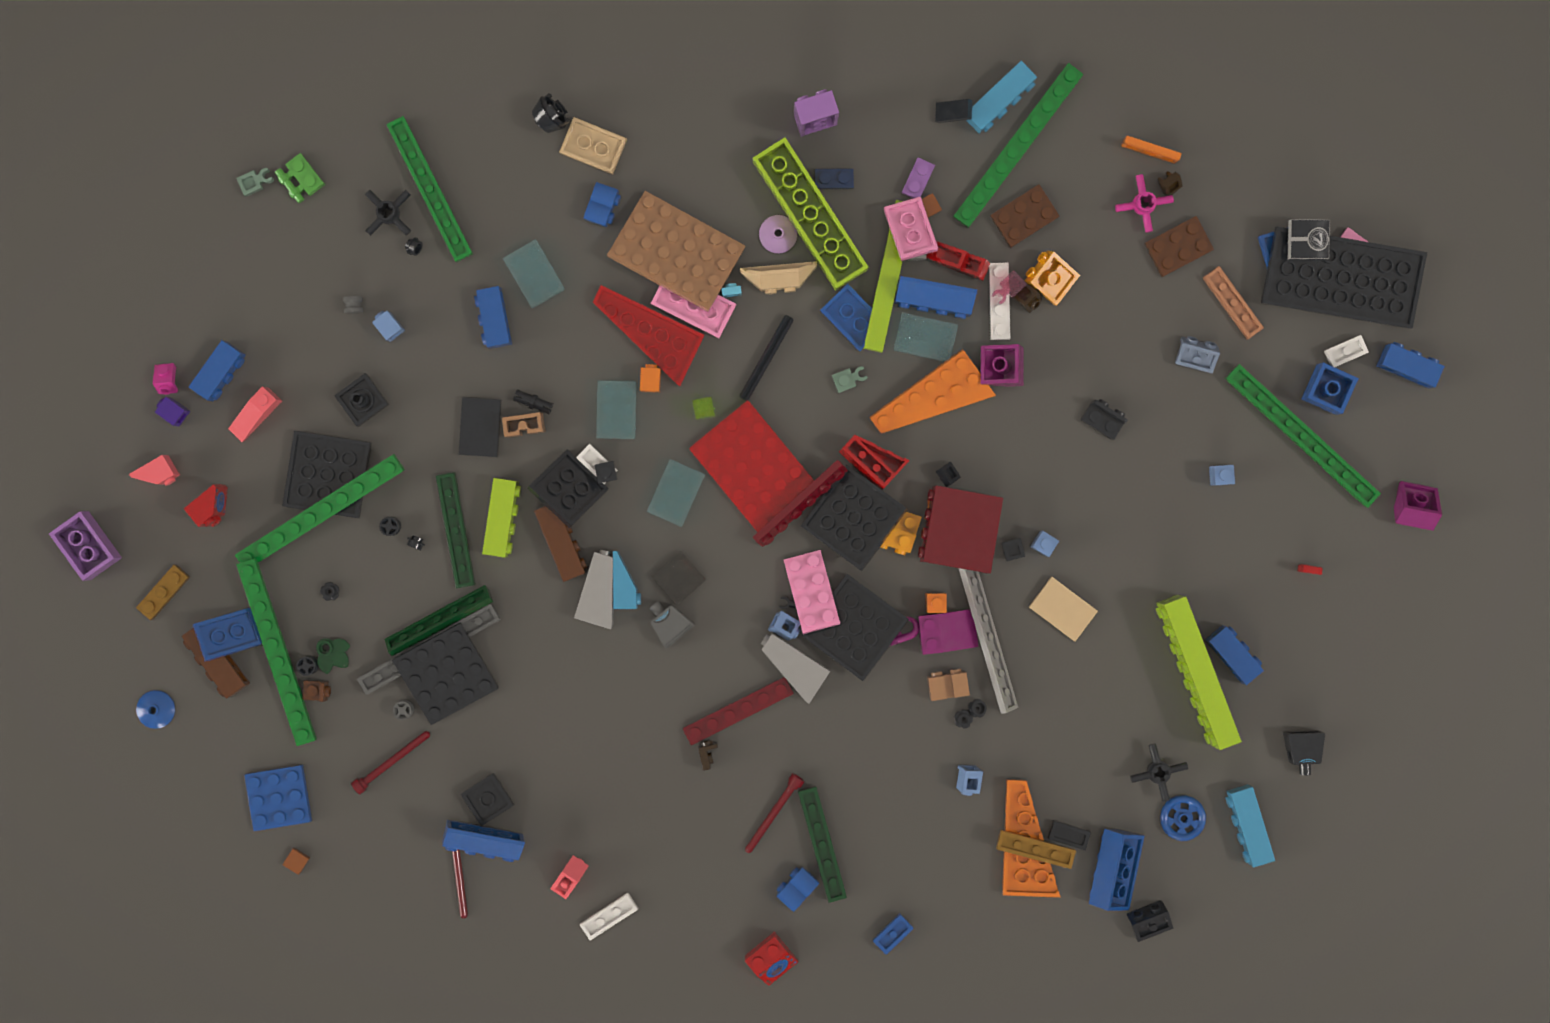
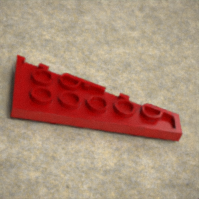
M601 285L593 303L680 387L705 335Z

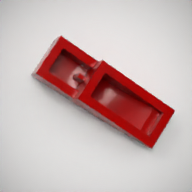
M936 241L938 251L928 253L926 256L927 259L981 281L984 280L990 266L987 259L969 254L965 250Z

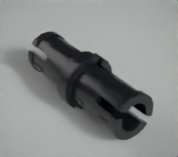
M517 389L515 394L518 396H514L513 401L527 405L532 410L535 408L548 415L551 413V409L546 407L553 408L554 403L542 400L535 394L532 396Z

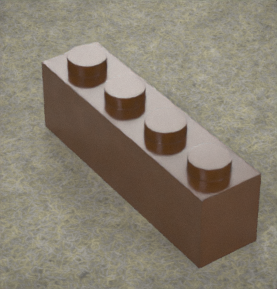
M546 506L535 510V515L563 582L587 573L585 570L588 568L584 557L581 558L578 553L581 550L577 540L573 541L571 533H573L572 527L568 528Z
M194 628L181 636L185 647L194 653L195 661L204 667L207 671L205 672L206 676L210 681L215 682L217 691L222 697L226 699L233 697L251 684L230 654L205 662Z

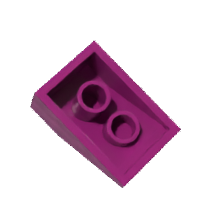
M971 609L917 615L920 647L923 655L978 647L977 631Z

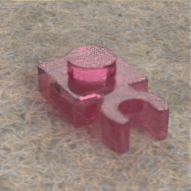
M1013 270L999 283L1002 289L995 290L991 296L994 297L996 294H1000L1002 300L998 304L1001 305L1005 302L1008 294L1013 298L1027 284Z

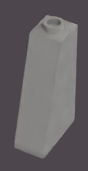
M600 549L599 552H594L574 618L612 629L614 625L613 556H610L611 552Z
M771 633L770 636L766 634L761 642L763 645L762 651L809 704L830 673V670L774 633Z

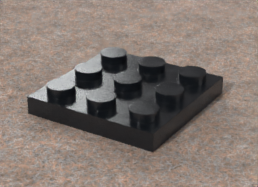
M567 449L527 489L570 528L609 488L603 483L598 484L597 477Z

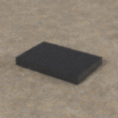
M462 397L459 455L498 457L501 400Z

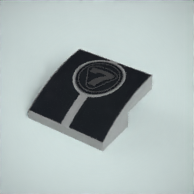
M1295 219L1288 221V259H1329L1330 220Z

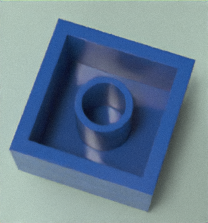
M1324 362L1317 364L1301 399L1335 415L1343 414L1359 378Z

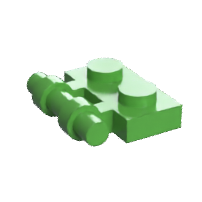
M301 153L285 164L290 171L284 173L281 168L275 171V174L279 177L278 181L281 185H285L289 191L288 194L291 198H295L298 203L304 201L301 193L306 191L311 196L325 185ZM294 177L300 183L297 187L290 181Z

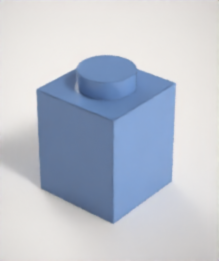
M381 311L375 316L376 320L372 322L389 342L405 331L389 311Z
M1234 465L1209 467L1210 486L1235 484Z
M1039 531L1030 547L1045 557H1050L1059 540L1044 531Z

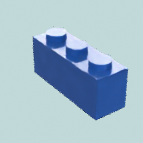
M496 286L476 290L477 296H474L476 307L480 309L478 321L484 330V333L481 334L483 344L487 345L489 349L512 345L502 288Z
M221 340L189 388L207 401L213 402L221 396L222 388L225 384H229L233 379L234 371L243 365L246 354L229 342Z
M1397 342L1385 345L1376 365L1428 389L1436 387L1445 367L1439 364V360L1428 357V359L1422 357V353L1416 350L1408 351L1404 349V345Z
M1222 625L1207 637L1205 641L1241 684L1248 685L1264 671L1261 667L1262 663L1255 655L1251 656L1248 652L1250 650L1243 641L1240 642L1236 638L1237 633L1232 627Z

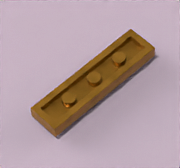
M1000 830L996 845L997 850L1072 869L1076 850L1073 848L1005 830Z

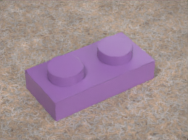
M917 158L902 190V194L912 199L921 197L935 165Z

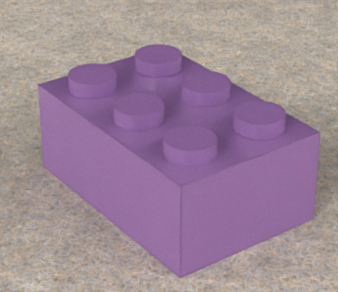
M824 89L816 92L815 96H802L797 99V102H794V117L801 137L837 125L839 111L832 90L827 92Z
M89 511L78 512L49 533L82 581L92 580L122 558Z

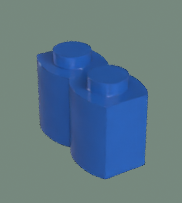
M596 182L584 219L606 228L608 224H612L615 216L612 213L614 206H618L621 199L619 190Z
M803 866L800 868L796 867L789 874L791 878L786 883L783 881L776 889L778 891L776 896L793 912L819 885V881Z

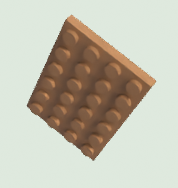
M644 191L608 252L607 257L709 312L746 246Z

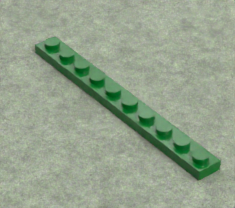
M1070 63L1066 65L953 218L965 227H970L1084 75Z
M1240 364L1225 378L1365 508H1368L1379 497L1381 493Z
M395 454L391 455L235 554V557L240 563L257 558L259 563L405 470Z
M257 558L238 563L236 566L296 745L300 746L313 742L317 738Z

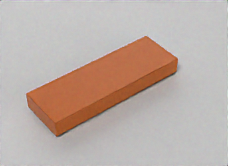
M1126 136L1121 144L1122 147L1174 164L1180 160L1182 154L1130 136Z

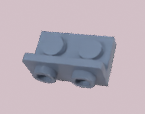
M1187 336V338L1181 337V345L1175 359V364L1213 373L1220 355L1217 344L1211 341L1201 342L1192 336Z

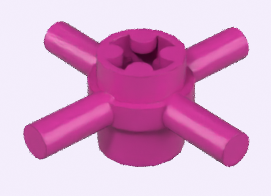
M1141 174L1136 176L1139 194L1134 197L1133 202L1116 204L1115 210L1116 212L1134 209L1137 214L1143 216L1145 233L1153 232L1150 213L1154 211L1156 205L1173 203L1174 198L1173 195L1156 198L1153 193L1146 192L1144 176ZM1140 199H1143L1145 203L1149 202V206L1142 208Z

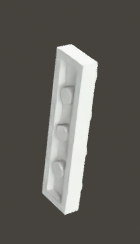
M990 263L989 266L990 340H1010L1008 263Z

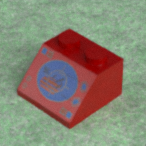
M213 484L184 508L198 527H214L222 521L221 517L225 515L228 487L222 484Z
M775 931L745 955L747 965L768 986L799 962Z

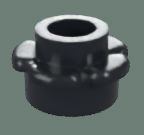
M417 237L409 239L405 245L407 254L417 256L423 247V243Z
M414 535L412 538H407L409 539L407 545L421 551L422 547L425 546L422 543L424 539Z
M327 582L325 586L321 587L320 593L323 595V599L330 601L338 598L340 590L336 584Z
M974 699L968 705L972 717L981 718L985 715L987 707L980 699Z
M968 710L958 711L954 716L956 726L963 729L970 727V723L973 722V717Z

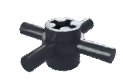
M371 190L365 193V196L377 206V219L365 230L370 236L383 223L388 225L395 224L406 236L411 232L399 219V207L411 196L407 190L394 202L381 201ZM386 208L393 210V213L388 218H385L386 212L384 210Z
M1156 743L1150 744L1149 749L1153 762L1148 765L1147 772L1131 775L1130 779L1132 783L1150 779L1153 783L1158 784L1162 801H1169L1166 782L1170 779L1171 773L1188 770V764L1184 762L1168 766L1165 762L1160 761ZM1158 767H1161L1162 772H1164L1163 775L1155 777L1154 773H1157Z

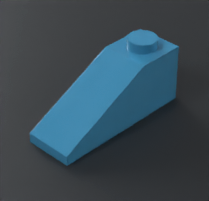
M613 551V609H637L638 605H641V593H638V588L619 551Z

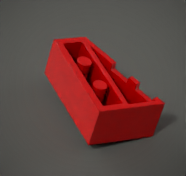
M854 435L839 451L858 471L881 490L910 461L857 435Z

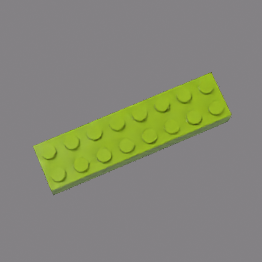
M784 137L753 157V163L834 290H838L866 272L869 268L787 139Z
M1175 595L1157 602V615L1160 619H1163L1165 624L1163 631L1167 637H1170V649L1173 655L1176 654L1178 658L1176 662L1180 673L1183 672L1185 679L1183 683L1187 691L1190 690L1192 697L1190 701L1193 708H1197L1199 713L1197 719L1200 726H1204L1206 732L1204 733V738L1207 744L1222 750L1242 742L1187 597Z

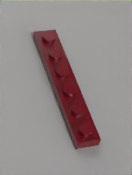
M839 460L835 461L752 538L762 547L769 545L779 532L786 530L788 524L802 515V511L812 506L821 494L826 493L835 481L842 479L848 469Z
M782 677L682 729L692 746L794 693L787 679Z

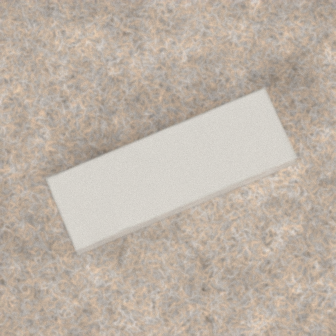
M626 893L581 922L580 926L591 941L637 911L638 906L630 894Z

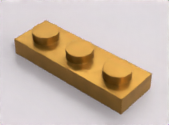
M173 565L136 608L149 620H153L187 582L190 576L179 566Z

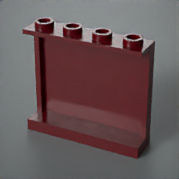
M932 486L927 500L930 501L929 508H926L924 519L927 520L926 527H923L921 532L923 545L918 550L920 562L991 574L1003 498L942 486Z

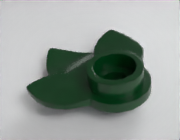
M323 638L319 640L316 645V651L319 654L317 663L320 669L325 674H329L333 666L340 668L348 667L349 658L345 651L350 648V644L344 639L331 640ZM325 644L329 645L328 651H325L323 648Z

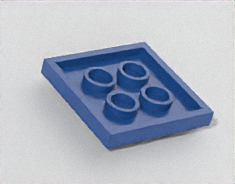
M303 764L244 775L253 831L312 821Z

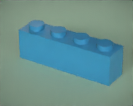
M1021 60L972 107V119L966 121L979 134L983 130L987 132L994 125L992 121L997 117L1001 119L1008 112L1006 108L1010 104L1016 105L1022 98L1020 95L1024 91L1028 93L1036 85L1034 82L1037 76Z
M1247 784L1227 790L1228 797H1225L1228 807L1232 808L1233 815H1231V819L1239 831L1237 839L1240 845L1243 844L1244 852H1242L1244 861L1253 868L1275 861L1253 787Z

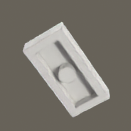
M1359 335L1325 350L1324 353L1330 366L1337 367L1369 353L1362 336Z
M591 444L576 457L595 476L594 465L609 462Z

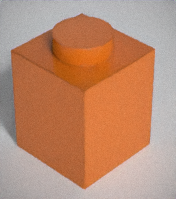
M646 364L645 368L641 367L640 391L660 393L661 369L657 368V365Z
M925 593V612L947 613V594Z

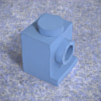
M780 611L776 613L768 631L774 632L789 641L798 636L800 621ZM785 625L787 630L782 629V626Z
M958 765L959 773L956 788L963 795L980 794L983 771L976 765Z

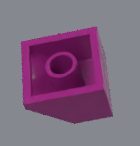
M1019 344L981 346V384L1004 387L1024 386V348Z
M1400 481L1394 505L1395 523L1433 531L1442 516L1438 488Z

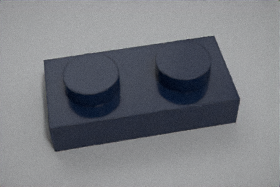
M815 169V184L818 189H854V169Z

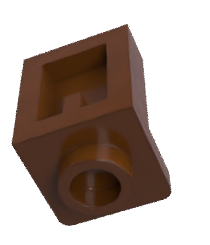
M304 680L303 700L327 701L331 695V686H328L329 681Z

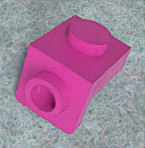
M174 363L154 366L153 385L158 394L168 395L178 392V388L175 385L176 366Z

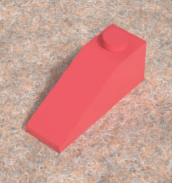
M262 386L247 402L228 429L241 442H244L282 400L270 388Z

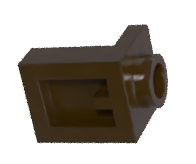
M1021 280L1009 293L1029 313L1037 309L1042 301L1039 292L1024 280Z
M713 740L701 742L702 745L698 746L703 771L710 770V764H714L712 753L707 751L718 748L717 742L713 743Z

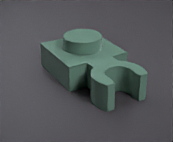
M263 168L258 175L253 170L236 178L244 196L247 197L263 190L262 183L270 184L274 181L272 177L265 179V174L270 172V169Z
M863 366L858 367L854 373H851L849 368L832 375L838 394L856 387L855 381L862 382L868 378L867 376L859 377L858 372L864 369Z

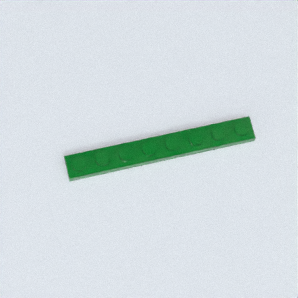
M402 116L386 124L455 262L457 263L473 255L405 117Z

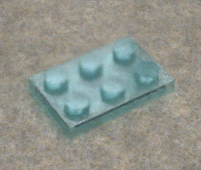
M536 239L503 258L532 309L566 290Z
M901 313L893 351L945 362L952 356L958 325Z
M598 381L597 439H635L636 381Z
M670 459L647 512L682 527L705 474Z

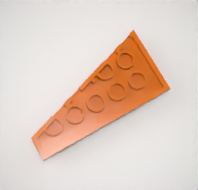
M962 349L869 418L882 434L996 395L989 385L981 384L980 372Z
M1006 779L1005 831L1044 841L1027 781ZM1004 852L1003 895L1060 897L1050 863Z

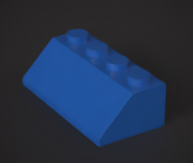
M900 276L894 303L898 304L899 308L909 309L912 306L917 307V311L921 312L934 310L938 315L947 316V313L955 314L956 318L966 319V316L969 317L972 314L977 289Z
M447 820L442 840V847H445L448 851L455 852L459 849L464 850V853L469 855L480 853L484 854V857L492 859L497 856L502 857V860L507 862L519 860L525 844L523 834L452 820Z
M1104 829L1101 837L1100 852L1097 856L1098 862L1093 875V886L1090 891V905L1107 911L1130 909L1145 835L1117 829Z

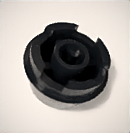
M550 93L544 97L541 96L532 110L536 124L547 133L564 129L566 124L570 122L569 118L566 119L565 114L568 112L559 100L554 101Z

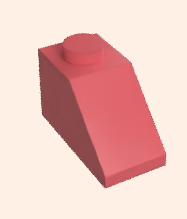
M161 455L129 475L131 478L159 485L165 484L167 486L176 481L175 478L180 474L169 455Z
M573 855L550 889L564 899H567L589 865Z

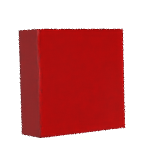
M1300 564L1298 565L1297 572L1322 575L1323 568Z

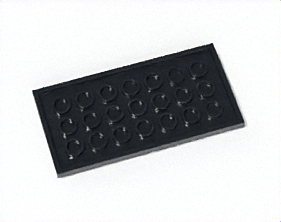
M1277 226L1274 231L1261 303L1413 329L1428 252L1330 236L1329 259H1288V228Z

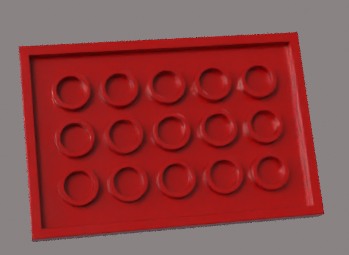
M748 400L689 448L757 532L814 481Z

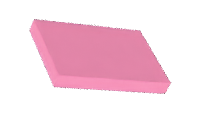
M921 197L884 207L883 210L901 261L938 251V246Z

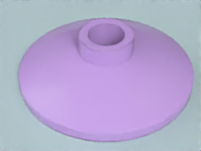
M774 215L762 223L759 230L760 242L766 250L772 253H785L796 243L797 230L789 218L782 215ZM776 230H780L782 235L777 237L774 233Z

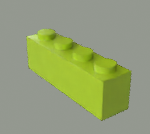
M493 478L482 552L484 555L508 557V554L512 553L513 543L510 542L511 535H514L516 528L513 519L518 514L516 499L521 494V486H519L518 481Z

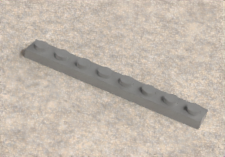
M959 569L1001 714L1008 713L1017 709L1018 704L980 574L976 571Z

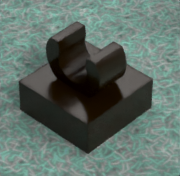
M1167 171V178L1165 180H1162L1160 177L1158 178L1159 185L1165 196L1173 195L1183 187L1181 176L1176 171L1173 174Z

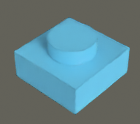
M736 283L726 284L725 288H722L723 297L742 296L741 286H737Z

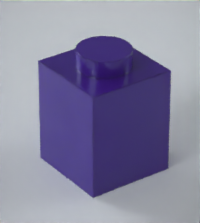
M171 397L162 398L157 403L155 411L156 414L171 425L180 427L190 413V410Z

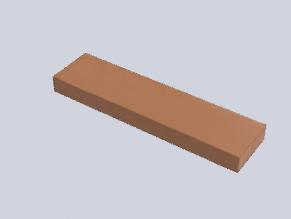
M1220 266L1203 277V280L1247 340L1264 328Z

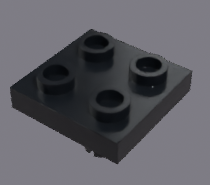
M366 373L334 395L357 427L389 405Z

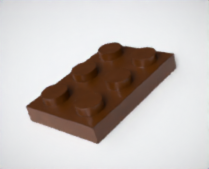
M1040 184L990 215L1010 248L1060 217Z
M1197 216L1144 243L1161 277L1214 250Z

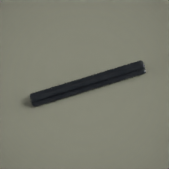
M785 315L740 393V398L743 400H749L791 327L794 321L792 317Z

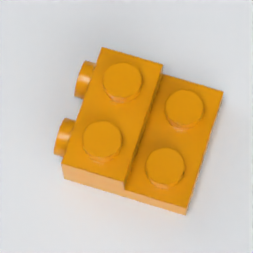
M1047 250L1038 256L1037 261L1039 262L1037 265L1028 269L1025 274L1027 278L1024 281L1041 293L1053 305L1057 306L1080 275L1055 252Z
M906 512L883 542L881 548L893 547L895 548L894 552L904 556L906 552L911 553L922 517Z

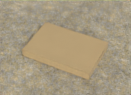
M573 117L559 153L613 175L627 138Z
M1050 577L1029 605L1030 609L1074 642L1098 612L1053 577Z

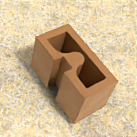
M541 412L502 418L504 437L507 438L523 436L522 431L527 430V434L546 432L544 417Z
M961 668L951 669L950 673L943 674L942 671L932 672L931 676H927L931 701L970 695L967 672L961 671Z

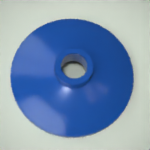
M149 691L137 703V716L141 723L149 728H162L168 725L175 715L174 701L163 691ZM152 707L156 708L155 714L151 712Z

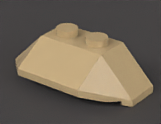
M817 261L740 268V274L761 292L765 291V294H776L777 290H784L785 293L796 292V289L800 288L817 268Z

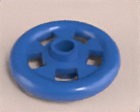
M1180 795L1171 798L1165 803L1161 810L1160 822L1164 832L1169 837L1178 841H1188L1194 839L1203 831L1206 823V813L1198 800L1191 796ZM1181 803L1189 804L1188 810L1180 809ZM1171 808L1176 810L1173 818L1168 816ZM1197 811L1198 819L1193 820L1192 812ZM1186 815V821L1181 822V817ZM1173 823L1180 827L1177 831L1170 827ZM1192 824L1194 829L1187 833L1185 828Z

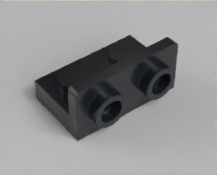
M1095 399L1087 408L1081 421L1114 440L1128 419L1125 418V414L1120 410L1115 409L1114 411L1108 407L1109 404L1104 400Z
M1162 900L1127 913L1137 942L1174 929L1169 912Z

